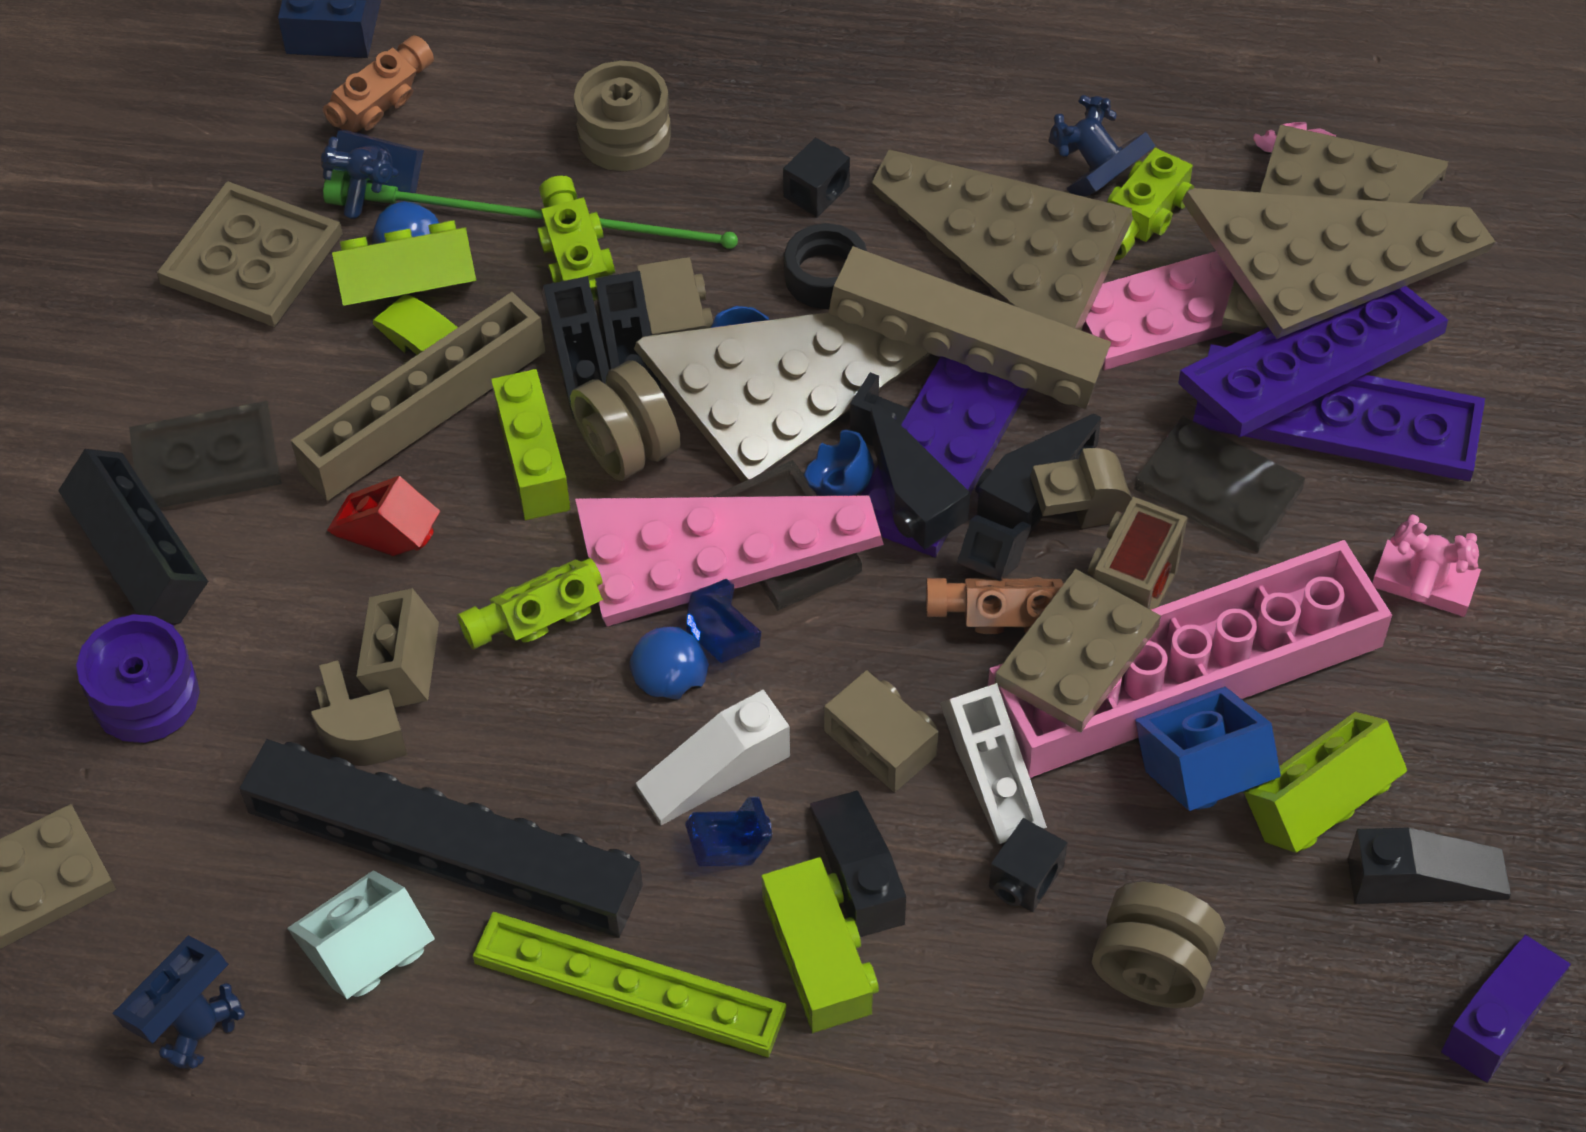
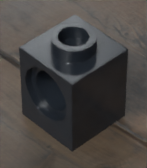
M816 137L783 168L784 198L817 218L850 187V157L845 155L839 148L830 146Z
M1022 818L991 863L989 888L994 890L995 894L1003 902L1011 906L1020 905L1034 912L1064 867L1068 842Z

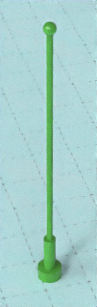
M333 169L331 180H324L323 197L326 204L345 205L350 180L347 171ZM367 183L364 200L396 204L397 200L543 220L541 210L400 192L398 187L382 185L381 191L375 193L371 190L372 183ZM600 219L602 228L720 243L726 249H733L738 244V237L733 232H725L723 235Z

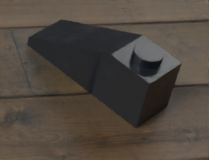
M640 271L595 278V294L610 370L628 360L636 361L647 370L661 389L659 379L634 350L638 340L645 336H652Z
M588 276L543 285L542 299L551 339L573 419L575 417L570 400L572 390L592 379L600 380L606 384V376L609 371Z
M879 403L872 406L870 437L894 523L902 535L907 538L912 537L925 550L968 521L970 492Z
M1094 413L1004 455L993 470L987 468L980 476L975 488V493L979 494L977 515L1010 529H1013L1023 521L1031 525L1030 534L1043 517L1030 477L1033 466L1079 459L1082 449L1096 448L1099 440L1101 417Z
M856 790L810 803V810L831 870L837 875L842 888L843 904L848 918L852 917L854 919L860 937L905 925L906 894L891 853L859 791Z
M1413 828L1357 829L1347 858L1354 904L1509 900L1511 896L1503 851L1492 846Z

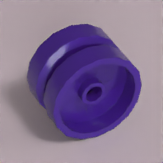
M133 614L112 619L96 629L82 645L76 663L79 683L89 701L94 718L106 733L122 741L145 743L165 738L182 727L195 711L200 694L197 675L189 659L184 639L172 624L158 617Z

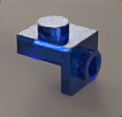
M723 579L703 587L690 595L686 631L695 637L721 663L760 647L762 633L732 606L734 584L728 579Z
M758 796L748 797L738 811L692 812L685 822L698 867L753 865L772 839L771 821L765 815L760 797Z

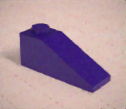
M1525 934L1481 986L1457 1019L1441 1053L1488 1083L1571 964Z

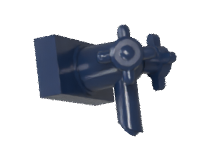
M1082 95L1078 102L1086 108L1085 118L1080 120L1075 126H1068L1064 122L1063 114H1056L1054 116L1055 124L1051 128L1048 141L1059 150L1060 156L1063 157L1078 150L1089 165V171L1066 189L1071 194L1087 197L1098 191L1153 149L1155 144L1147 132H1144L1118 147L1101 124L1104 117L1111 121L1116 120L1117 114L1111 110L1110 99Z
M339 130L337 137L329 138L328 146L324 147L321 154L323 178L331 180L333 169L347 171L350 180L344 215L350 219H355L362 213L367 183H372L371 190L375 193L381 191L382 185L396 186L398 191L416 193L424 150L347 130Z
M188 935L112 1014L124 1028L152 1044L172 1024L179 1032L175 1044L166 1043L165 1047L161 1046L159 1055L175 1067L194 1069L202 1064L205 1058L194 1053L198 1041L211 1034L215 1024L221 1021L224 1032H232L235 1028L234 1021L244 1018L245 1011L241 1008L238 997L232 993V987L229 983L221 984L219 986L220 995L209 998L208 1003L202 992L229 964L218 950Z

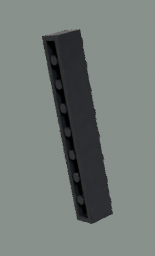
M266 739L239 788L249 814L618 938L622 934L643 887L640 862L622 850L609 849L606 851L588 845L580 837L569 833L557 835L540 829L538 825L524 818L512 820L494 814L489 808L479 803L470 802L466 805L448 799L443 793L430 787L418 789L402 784L396 777L385 772L372 774L355 768L350 762L339 757L327 759L311 754L306 748L293 742L281 744Z

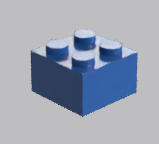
M1225 686L1135 719L1145 772L1188 811L1209 808L1220 799L1244 792L1247 789L1281 777L1272 723Z

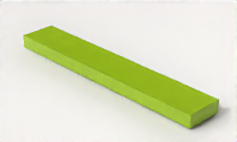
M492 912L473 954L474 963L768 1058L786 1014L785 1003L497 912Z

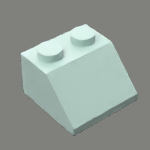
M374 870L287 928L331 988L346 999L351 996H362L373 990L380 983V976L396 965L402 967L418 959L424 952L423 947L435 939L405 887Z

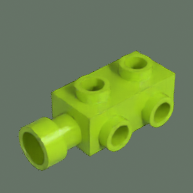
M1154 148L1144 161L1139 160L1135 163L1127 182L1122 188L1117 186L1112 191L1107 202L1132 208L1133 220L1114 260H1120L1125 257L1134 246V237L1147 242L1153 233L1160 236L1165 233L1172 219V210L1175 206L1181 209L1185 208L1182 200L1186 192L1194 188V185L1190 184L1192 164Z
M551 177L545 180L539 187L540 196L545 207L541 209L545 226L537 228L544 254L553 251L556 262L548 264L552 281L556 283L588 276L594 301L596 300L595 278L616 274L609 248L601 250L597 240L604 237L598 213L589 214L584 197L577 199V193L570 177Z
M591 558L582 562L575 559L560 567H553L545 574L517 587L506 589L502 594L489 599L491 604L481 609L474 606L457 614V620L465 639L473 650L491 642V636L501 631L515 641L521 639L522 642H529L548 633L547 626L563 618L565 622H571L588 615L592 611L590 606L603 600L597 587L603 583L602 577Z

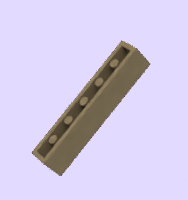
M852 246L834 284L828 314L839 317L846 323L863 326L882 333L889 339L906 342L925 349L932 355L949 358L968 365L975 371L992 374L1008 380L1018 387L1035 390L1051 396L1061 403L1075 405L1083 409L1087 408L1111 345V341Z
M510 292L291 439L299 473L327 501L491 390L493 388L492 378L514 374L545 353L541 317L518 296Z

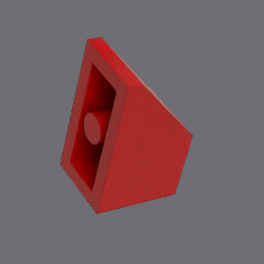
M396 476L349 494L327 530L336 537L395 556L413 549L417 551L428 543L434 533L432 525L440 510L402 477Z

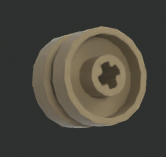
M619 60L604 63L586 72L576 84L573 99L577 117L578 141L582 153L592 163L607 170L631 171L644 168L657 161L668 149L671 138V122L668 114L669 93L665 80L653 68L633 61Z
M628 360L609 370L606 376V384L600 380L592 379L572 390L570 395L571 407L579 430L596 460L615 480L623 481L640 472L645 465V457L651 461L658 462L678 451L681 445L680 433L674 414L656 381L636 361Z
M1142 881L1127 883L1117 889L1107 915L1106 924L1108 927L1101 931L1093 953L1092 965L1098 976L1121 993L1154 1006L1185 1008L1192 1007L1201 1002L1212 970L1210 963L1216 960L1226 928L1220 915L1203 900L1186 891L1165 884Z

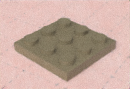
M227 181L158 270V278L162 285L275 327L343 234L341 224L338 221Z

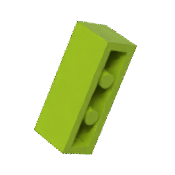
M455 220L428 225L430 234L412 237L411 229L409 228L384 233L385 242L372 245L367 244L366 237L340 241L341 250L332 252L343 306L476 281L466 227L456 229Z
M537 369L492 378L497 415L525 521L570 511L567 479Z
M1354 712L1280 765L1281 777L1244 791V794L1264 841L1297 853L1314 845L1318 837L1336 823L1349 819L1354 814L1355 809L1370 798L1386 792L1391 787V783L1408 770L1388 721Z
M821 857L761 875L762 899L812 1033L872 1015L873 994L879 992L878 982L871 963L862 964L856 948L861 947V939L854 919L852 917L844 919L839 906L840 903H844V897L837 875L835 873L827 875Z

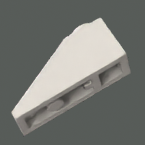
M997 683L941 702L940 705L954 746L997 843L1006 842L1022 818L1043 829L1047 828Z
M763 689L717 714L636 782V789L660 825H663L790 757V726Z

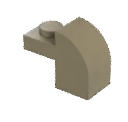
M1082 449L1079 459L1033 466L1030 474L1042 515L1048 516L1076 511L1081 528L1110 524L1117 511L1124 513L1132 499L1117 455L1106 449Z
M339 661L319 665L324 684L316 686L315 690L321 709L311 711L320 742L325 750L333 757L345 759L352 765L358 766L378 764L407 755L389 689L350 700Z

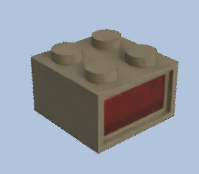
M1133 496L1124 513L1119 511L1115 513L1107 532V538L1110 541L1106 549L1100 547L1096 549L1088 568V575L1093 576V579L1150 610L1160 607L1178 571L1188 517Z

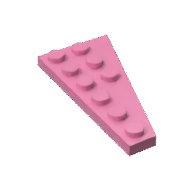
M870 496L575 499L588 557L595 562L602 577L603 583L597 587L603 599L599 601V606L607 627L884 545Z

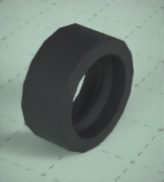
M830 223L810 225L796 232L788 241L784 253V277L787 289L797 300L810 307L829 309L833 287L838 277H814L804 272L800 265L804 260L820 254L838 255L847 259L852 246L867 251L865 242L856 232L842 225Z

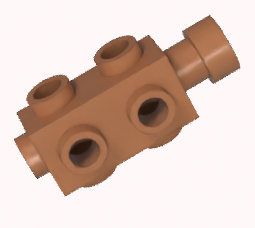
M413 35L401 43L397 51L392 47L388 51L381 52L377 55L376 60L358 73L349 75L346 82L332 92L330 102L323 107L326 119L335 127L355 133L362 128L366 131L373 128L381 120L386 110L392 106L395 108L401 107L411 97L413 93L411 86L415 74L423 71L434 61L433 53L428 44L422 38Z
M984 577L981 579H965V583H947L946 578H927L926 614L927 617H946L947 612H964L966 626L975 627V632L982 634L1003 633L1004 627H1024V632L1027 633L1064 583L1062 579H1043L1041 577L1002 579L1001 581L992 577ZM1039 595L1044 596L1040 600H1033L1035 597ZM987 596H996L992 600H984Z

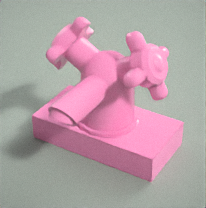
M1410 515L1407 521L1397 528L1391 540H1387L1372 584L1377 589L1465 617L1481 571L1477 563L1479 557V549L1476 544L1477 536L1474 533H1467L1466 538L1458 535L1455 536V543H1450L1440 535L1426 536L1424 532L1427 526L1423 523H1418V516Z

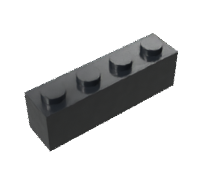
M84 449L59 488V493L70 508L72 516L77 519L90 539L92 547L99 553L110 570L112 578L119 584L130 601L134 612L137 615L155 616L168 623H181L209 581L124 454L121 452Z

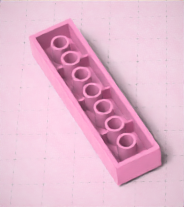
M1342 540L1151 609L1161 615L1159 627L1082 732L1075 730L1002 687L998 686L1029 777L1032 778L1139 738L1135 721L1137 718L1224 686L1239 698L1244 699L1381 648L1386 638L1392 614L1346 541ZM1002 664L989 669L988 686L995 684L996 672Z

